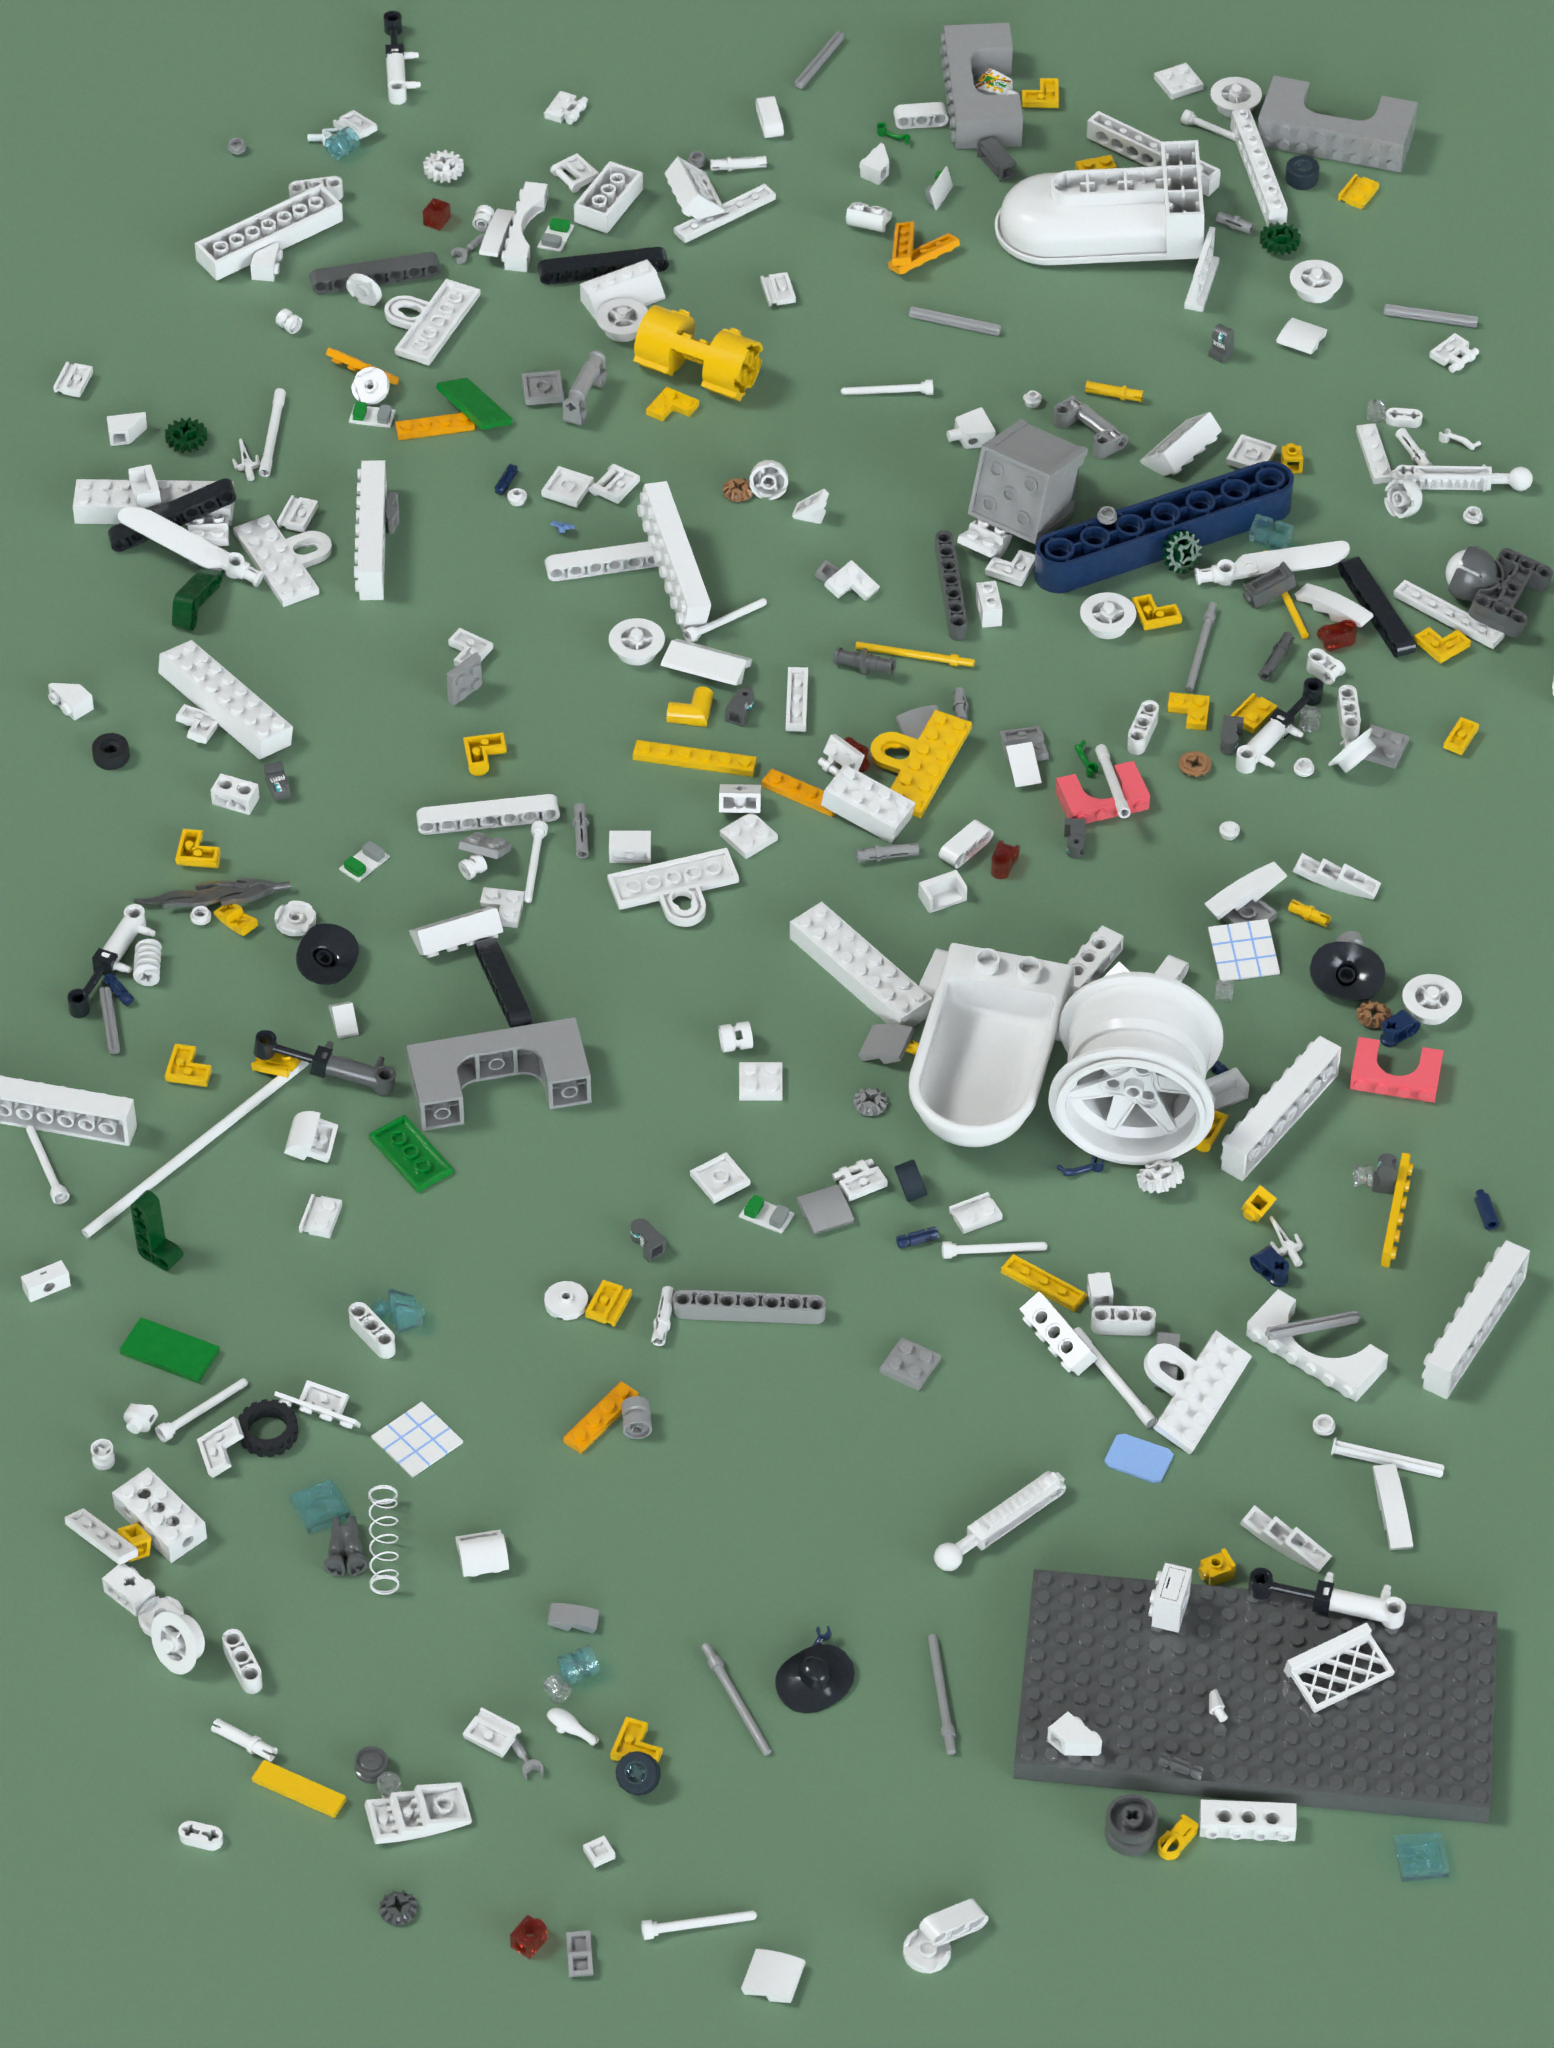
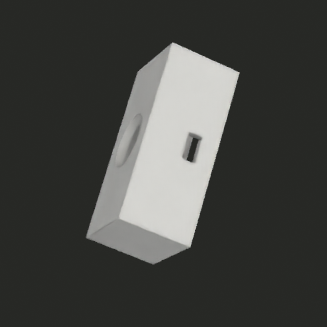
M62 1260L21 1276L23 1291L30 1303L71 1286L69 1272Z

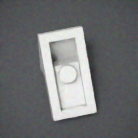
M822 489L798 502L792 517L798 520L821 524L826 513L824 507L827 504L826 500L829 493Z

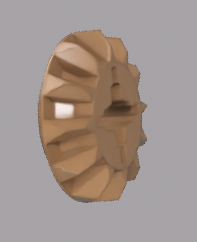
M737 477L735 480L729 478L728 482H724L722 488L723 495L731 501L742 502L748 500L753 495L749 481H746V478L739 479Z
M1191 751L1179 758L1178 768L1181 769V773H1187L1188 777L1194 775L1197 778L1199 775L1205 776L1206 772H1210L1211 760L1204 753ZM1198 762V766H1195V768L1191 767V765H1194Z
M1368 1000L1367 1003H1361L1360 1007L1357 1008V1019L1361 1024L1369 1028H1381L1383 1021L1391 1017L1390 1009L1386 1007V1003L1380 1004L1378 1000L1376 1002ZM1374 1010L1377 1011V1013H1376V1014L1374 1015V1017L1372 1018L1371 1013H1372Z

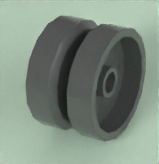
M1136 1794L1121 1795L1114 1799L1108 1806L1106 1814L1105 1838L1107 1844L1115 1852L1132 1857L1143 1855L1151 1850L1156 1843L1159 1815L1156 1806L1149 1799Z

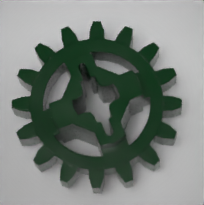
M1276 222V225L1269 223V227L1264 226L1263 231H1260L1259 243L1262 244V249L1267 248L1268 253L1273 251L1274 255L1280 253L1284 256V252L1291 254V250H1297V247L1300 246L1301 234L1298 233L1297 228L1293 229V225L1287 226L1286 222L1283 225H1280L1279 222Z
M189 417L187 420L181 418L180 422L174 420V425L168 424V429H165L166 443H168L169 448L174 447L175 452L179 449L181 453H184L185 450L192 453V449L198 451L199 446H204V441H207V428L204 427V423H199L198 419L191 421Z
M1183 530L1175 531V535L1169 534V541L1164 540L1166 548L1161 550L1165 551V554L1161 557L1167 560L1164 565L1170 566V571L1188 574L1189 570H1195L1194 564L1200 563L1197 558L1202 557V554L1199 553L1202 546L1197 545L1200 540L1194 538V533Z

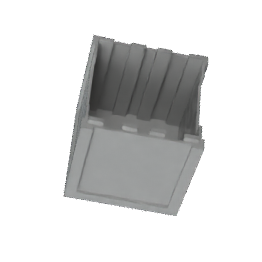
M1020 419L982 445L968 514L1036 544L1043 535L1053 532L1073 517L1075 500L1071 501L1078 467L1083 465L1088 448L1072 444Z

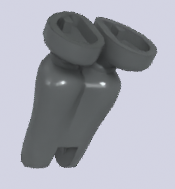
M348 1516V1525L341 1526L339 1517L332 1518L329 1557L324 1561V1570L336 1577L344 1576V1558L347 1557V1571L349 1575L355 1576L364 1572L367 1569L368 1562L367 1558L362 1555L363 1550L356 1517Z

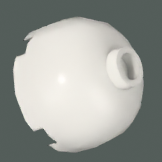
M764 460L758 462L753 467L749 486L757 497H770L769 500H774L786 492L788 473L781 463L774 460Z
M1395 479L1386 486L1387 497L1384 498V503L1390 515L1393 517L1397 516L1398 518H1407L1417 513L1423 501L1422 492L1417 483L1410 479Z

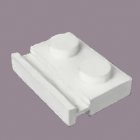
M355 110L339 117V120H333V127L356 141L359 140V137L364 138L377 131L376 123Z
M787 272L771 274L765 278L760 276V282L769 307L776 303L777 305L796 303V296Z
M66 361L53 386L54 393L60 391L65 395L81 397L93 374V366L78 363L72 365Z
M291 495L277 520V526H285L286 529L305 532L319 507L318 501L302 497L297 499Z
M989 1192L949 1206V1213L953 1215L954 1221L963 1234L1002 1220L1003 1214L994 1200L990 1198Z
M311 1194L299 1225V1233L304 1231L309 1232V1235L330 1238L342 1208V1200L325 1196L315 1197V1194Z
M481 1707L480 1713L477 1716L475 1715L463 1732V1737L503 1758L515 1741L516 1735L520 1734L521 1729L519 1726Z

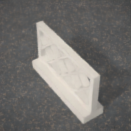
M1209 227L1184 309L1200 312L1204 310L1220 258L1213 256L1215 227Z
M1367 1623L1287 1660L1284 1672L1288 1678L1292 1677L1314 1713L1394 1675L1395 1671L1371 1636L1372 1630ZM1368 1643L1373 1650L1372 1655L1358 1652L1359 1647ZM1340 1655L1354 1656L1352 1665L1339 1662ZM1356 1658L1370 1661L1368 1670L1355 1667ZM1324 1663L1333 1665L1332 1675L1320 1672V1665ZM1372 1663L1381 1664L1386 1671L1381 1674L1372 1672ZM1337 1667L1350 1671L1348 1680L1335 1676ZM1356 1672L1366 1675L1365 1681L1362 1683L1351 1681L1352 1673ZM1303 1673L1314 1675L1312 1684L1302 1682L1299 1675ZM1317 1676L1330 1680L1328 1689L1315 1686ZM1333 1681L1346 1685L1345 1691L1341 1693L1332 1691ZM1313 1691L1326 1694L1325 1701L1316 1704L1312 1697Z

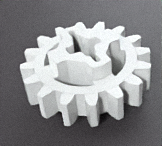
M438 150L437 154L430 153V157H426L423 162L424 174L427 175L428 179L433 178V182L440 180V183L444 181L450 183V179L457 180V176H462V172H464L463 159L460 158L459 154L454 155L453 151L447 153V150H444V152Z
M1172 1159L1167 1162L1159 1160L1152 1165L1146 1164V1169H1140V1173L1137 1174L1139 1188H1142L1143 1192L1148 1190L1149 1193L1157 1191V1193L1169 1191L1168 1188H1176V1184H1181V1179L1185 1178L1182 1164L1179 1165L1178 1161L1173 1162Z

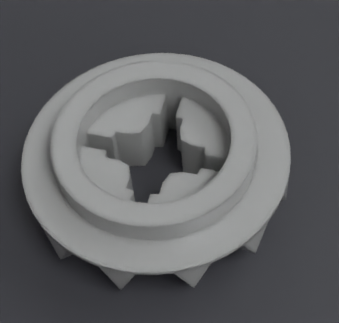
M868 1087L867 1090L860 1089L859 1093H855L853 1105L859 1113L866 1116H875L881 1114L887 1108L888 1098H886L885 1092H880L878 1088L874 1090ZM867 1098L871 1100L874 1099V1103H872L871 1101L867 1102Z

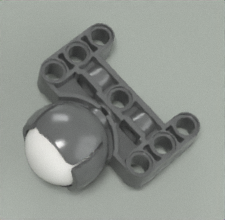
M1469 545L1467 549L1459 551L1451 557L1447 563L1445 575L1449 585L1448 591L1451 595L1461 600L1473 601L1468 612L1471 618L1508 636L1517 638L1522 635L1528 621L1525 613L1515 609L1527 586L1537 591L1543 592L1547 590L1553 576V570L1547 565L1510 548H1503L1494 561L1493 557L1483 548Z

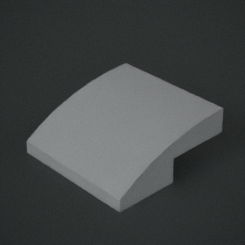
M937 705L919 707L896 716V722L901 733L919 739L935 710L939 711Z
M1040 726L1000 731L1001 743L1008 765H1010L1006 746L1028 742L1033 744L1037 761L1049 760L1048 751L1044 744V735Z
M899 1024L872 1025L858 1056L862 1061L880 1058L883 1064L901 1061L915 1030L913 1027Z
M838 1185L796 1198L803 1217L807 1219L812 1235L854 1222L849 1205Z

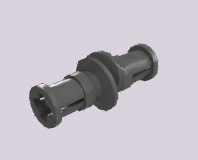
M837 647L834 653V664L859 667L858 669L864 675L868 674L870 670L885 672L891 676L895 672V658H880V656L873 655L872 653L868 655L866 648L859 653L856 651H845L842 647Z

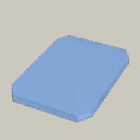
M1118 1434L1104 1462L1109 1468L1156 1483L1162 1482L1174 1454L1170 1449L1127 1434Z

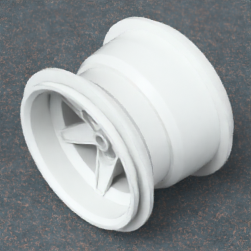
M1122 972L1108 975L1090 982L1076 991L1066 1002L1059 1024L1061 1041L1068 1053L1067 1064L1055 1075L1049 1090V1109L1058 1128L1084 1151L1101 1159L1120 1164L1149 1165L1159 1160H1164L1165 1162L1196 1147L1209 1133L1214 1120V1100L1209 1087L1205 1083L1207 1071L1215 1064L1221 1053L1224 1037L1221 1020L1214 1008L1205 998L1184 983L1167 976L1148 972Z

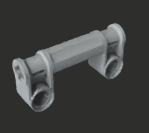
M596 350L590 352L589 360L584 363L568 393V399H565L563 402L562 419L564 422L582 426L587 414L585 397L591 386L603 388L607 377L606 358L603 353Z
M1075 395L1070 396L1054 407L1053 424L1055 427L1067 428L1080 420L1097 433L1094 436L1092 450L1096 458H1107L1118 450H1122L1129 441V437L1126 434L1120 433L1116 426L1105 420L1087 404H1082L1078 401Z

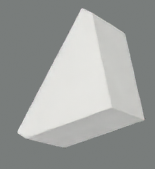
M348 1001L329 1005L337 1038L342 1039L359 1035L353 1003Z

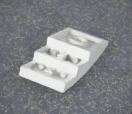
M461 1782L416 1785L414 1791L391 1792L389 1798L366 1800L364 1805L375 1844L422 1838L450 1831L472 1822Z

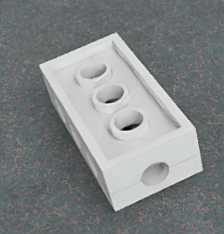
M146 1468L112 1492L114 1508L130 1524L138 1523L152 1537L151 1544L170 1563H173L207 1539L205 1522L149 1468Z

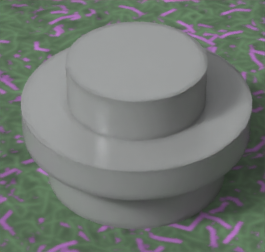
M232 138L227 148L230 153L238 155L246 150V144L241 138Z
M694 151L688 157V162L700 168L706 164V157L702 152Z
M1104 506L1097 513V519L1103 524H1112L1117 520V513L1114 508Z

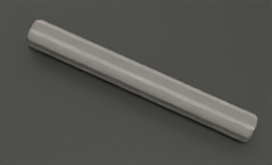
M836 31L794 81L796 88L803 89L844 40L843 32Z
M1385 304L1384 315L1473 328H1476L1478 324L1477 316Z
M914 306L909 310L910 318L999 336L1001 332V325Z
M1356 1310L1271 1326L1267 1327L1265 1336H1267L1268 1340H1275L1356 1324L1359 1322L1360 1315Z

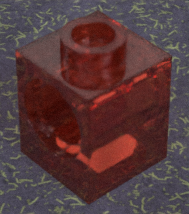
M435 198L422 211L423 225L438 231L451 218L450 203Z
M528 1914L510 1934L511 1948L529 1960L548 1940L545 1923L538 1918L534 1919Z

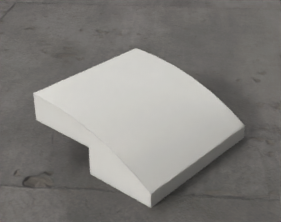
M1291 318L1280 332L1276 343L1312 354L1318 349L1319 342L1326 337L1327 329Z
M756 1949L741 1990L744 1995L766 1996L769 2002L791 2003L806 1962L789 1954Z

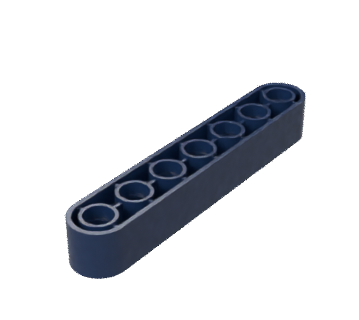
M1263 461L1116 510L1117 520L1112 524H1103L1095 517L1047 533L1036 543L1035 581L1039 587L1048 592L1066 593L1164 560L1161 557L1165 554V551L1161 550L1166 548L1164 540L1169 541V534L1175 535V531L1183 530L1194 533V538L1200 540L1197 545L1203 547L1282 520L1291 511L1294 475L1282 463Z

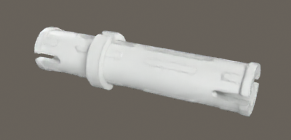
M766 156L710 159L711 171L727 170L729 172L734 169L767 167Z
M1405 428L1399 429L1395 436L1411 455L1413 463L1418 466H1433L1426 457V452L1418 447Z
M670 1286L662 1288L657 1317L653 1321L654 1331L651 1342L656 1346H663L665 1344L666 1334L671 1326L670 1315L673 1307V1295L676 1290Z
M220 1718L213 1722L218 1726L212 1725V1732L246 1748L248 1753H255L269 1762L273 1761L276 1757L270 1753L277 1754L278 1749L261 1741L260 1737L256 1735L251 1736Z

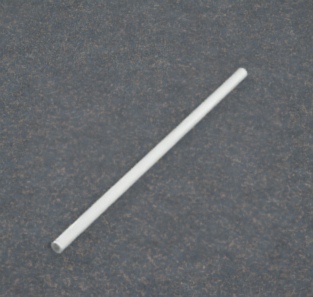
M301 1061L293 1072H289L290 1076L288 1078L277 1076L83 1228L82 1234L86 1238L94 1235L127 1209L144 1191L155 1187L306 1068L309 1063Z

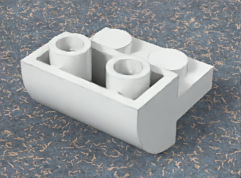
M854 202L847 208L846 223L847 225L884 233L886 224L891 220L892 212L880 206L869 207L867 204Z
M219 514L212 517L203 516L188 523V531L216 546H229L228 516Z
M976 519L970 523L969 529L958 536L957 543L990 558L993 556L1001 558L1007 550L1013 534L980 519Z
M304 1111L298 1113L292 1121L284 1154L301 1160H305L306 1156L328 1163L338 1125L320 1119L321 1113Z
M500 1529L455 1537L464 1577L478 1576L479 1574L490 1572L498 1573L509 1569L505 1539Z

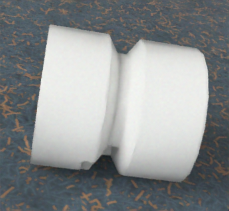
M749 1021L738 1022L735 1026L731 1024L718 1026L719 1041L723 1053L735 1051L736 1047L740 1050L753 1048V1037ZM735 1033H739L740 1040H736Z

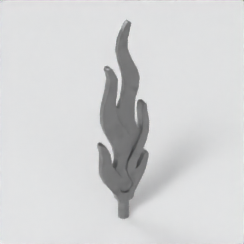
M254 878L236 879L237 882L211 881L195 884L196 890H175L154 898L133 899V903L141 905L163 903L164 909L170 907L207 906L220 901L221 905L224 906L252 902L274 894V891L291 889L290 881L273 883V881Z

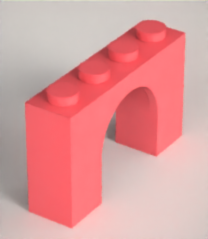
M1130 761L1114 765L1115 774L1131 813L1148 810L1150 794L1135 762ZM1076 774L1056 778L1055 793L1067 818L1086 819V823L1119 816L1113 797L1098 799L1089 796L1082 789Z
M1358 1037L1350 1089L1435 1103L1444 1050L1422 1047L1418 1068L1411 1074L1395 1076L1383 1071L1377 1063L1380 1040Z

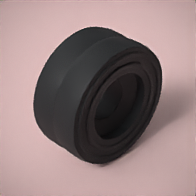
M106 733L100 735L92 744L93 760L102 769H119L129 760V744L126 738L120 734ZM107 750H116L114 753H106Z

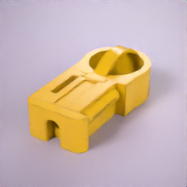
M1184 1814L1181 1815L1176 1825L1159 1838L1157 1846L1159 1856L1165 1860H1173L1179 1857L1181 1851L1198 1833V1823ZM1171 1843L1178 1847L1175 1851H1167Z

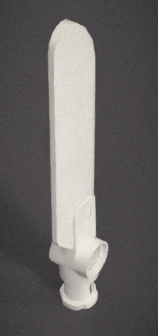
M128 507L121 509L118 514V521L203 568H221L225 570V574L229 578H244L252 582L255 587H258L264 577L265 572L251 567L250 563L244 561V557L240 553H229L151 510L140 507Z
M1334 541L1244 554L1236 562L1223 559L1217 565H1212L1211 568H1195L1196 584L1201 585V583L1213 581V583L1228 586L1234 580L1262 576L1278 567L1283 561L1292 572L1327 567L1346 558L1350 553V546L1346 541Z

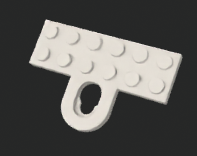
M446 279L429 302L405 295L390 299L385 305L386 320L392 325L408 330L396 346L395 355L430 365L479 298L480 289ZM409 308L421 314L416 317H407L398 309Z
M270 515L233 527L234 535L257 569L265 572L263 578L283 607L319 594V588L306 568L325 561L331 555L332 543L326 534L319 531H307L285 539ZM315 546L318 548L317 551L305 555H299L294 552L299 547Z
M723 848L608 874L607 881L619 910L659 901L669 922L677 926L689 927L698 924L705 917L706 903L701 891L739 883V876L728 849ZM678 896H686L691 899V908L682 910L673 903V899Z
M1217 1330L1211 1335L1196 1361L1171 1344L1162 1343L1155 1345L1145 1356V1372L1152 1382L1173 1397L1153 1429L1190 1455L1252 1356ZM1164 1361L1179 1366L1184 1373V1379L1179 1381L1168 1376L1161 1370L1160 1362Z

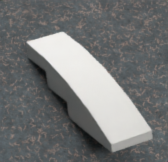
M497 209L484 235L479 255L499 256L505 247L506 237L509 234V227L511 226L515 211Z
M1307 583L1295 593L1297 601L1312 604L1314 611L1329 614L1331 621L1363 627L1374 617L1373 613L1359 604L1319 586Z
M1303 853L1300 855L1292 871L1310 881L1333 890L1368 899L1375 898L1381 885L1379 881L1347 864H1344L1341 868L1324 858L1320 863Z
M1275 862L1269 863L1235 881L1204 904L1219 921L1231 910L1235 909L1238 911L1249 901L1253 900L1256 902L1284 880L1287 874Z
M1396 1464L1373 1466L1379 1511L1382 1513L1389 1551L1413 1548L1412 1535Z
M1255 1505L1239 1523L1276 1551L1318 1573L1332 1557L1331 1554L1299 1528L1295 1527L1292 1530L1278 1517L1275 1516L1271 1519Z

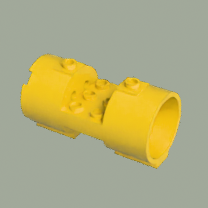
M659 305L652 306L646 312L639 325L634 343L635 356L633 361L638 365L673 377L674 372L683 365L686 359L703 365L702 387L741 402L742 397L746 394L744 391L747 387L751 388L754 385L762 364V359L759 357L760 352L763 351L762 344L742 336L740 330L732 327L730 330L723 328L714 337L711 344L703 339H694L695 319L690 317V312L682 309L678 312Z

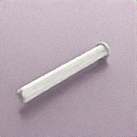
M1336 1437L1334 1438L1331 1455L1335 1453L1383 1465L1395 1463L1396 1468L1439 1478L1443 1476V1464L1338 1441Z

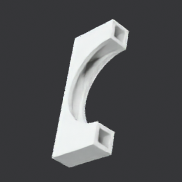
M1278 1289L1247 1322L1246 1336L1253 1342L1266 1347L1271 1353L1284 1358L1288 1363L1304 1370L1306 1374L1319 1379L1326 1386L1339 1391L1344 1397L1357 1402L1387 1369L1388 1354L1369 1344L1365 1349L1354 1355L1342 1358H1327L1306 1351L1292 1336L1268 1340L1267 1336H1265L1267 1327L1287 1324L1295 1314L1296 1299Z

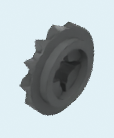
M393 1890L392 1894L385 1895L379 1907L382 1919L388 1924L396 1926L411 1922L418 1911L417 1901L412 1894L409 1895L404 1890L402 1892ZM396 1902L402 1906L401 1913L397 1911V1908H394Z

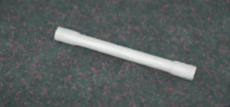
M281 388L276 389L274 392L269 428L259 468V474L262 477H268L271 473L275 442L286 391Z
M1100 744L1095 748L1097 758L1106 776L1118 815L1121 818H1127L1131 814L1130 808L1119 785L1108 749L1104 744Z
M1080 1327L1075 1328V1332L1098 1357L1094 1361L1095 1365L1131 1406L1147 1428L1154 1426L1157 1418L1139 1400L1107 1362Z

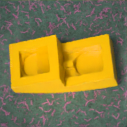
M224 905L214 911V915L223 924L241 936H245L259 926L257 919L245 914L240 905Z

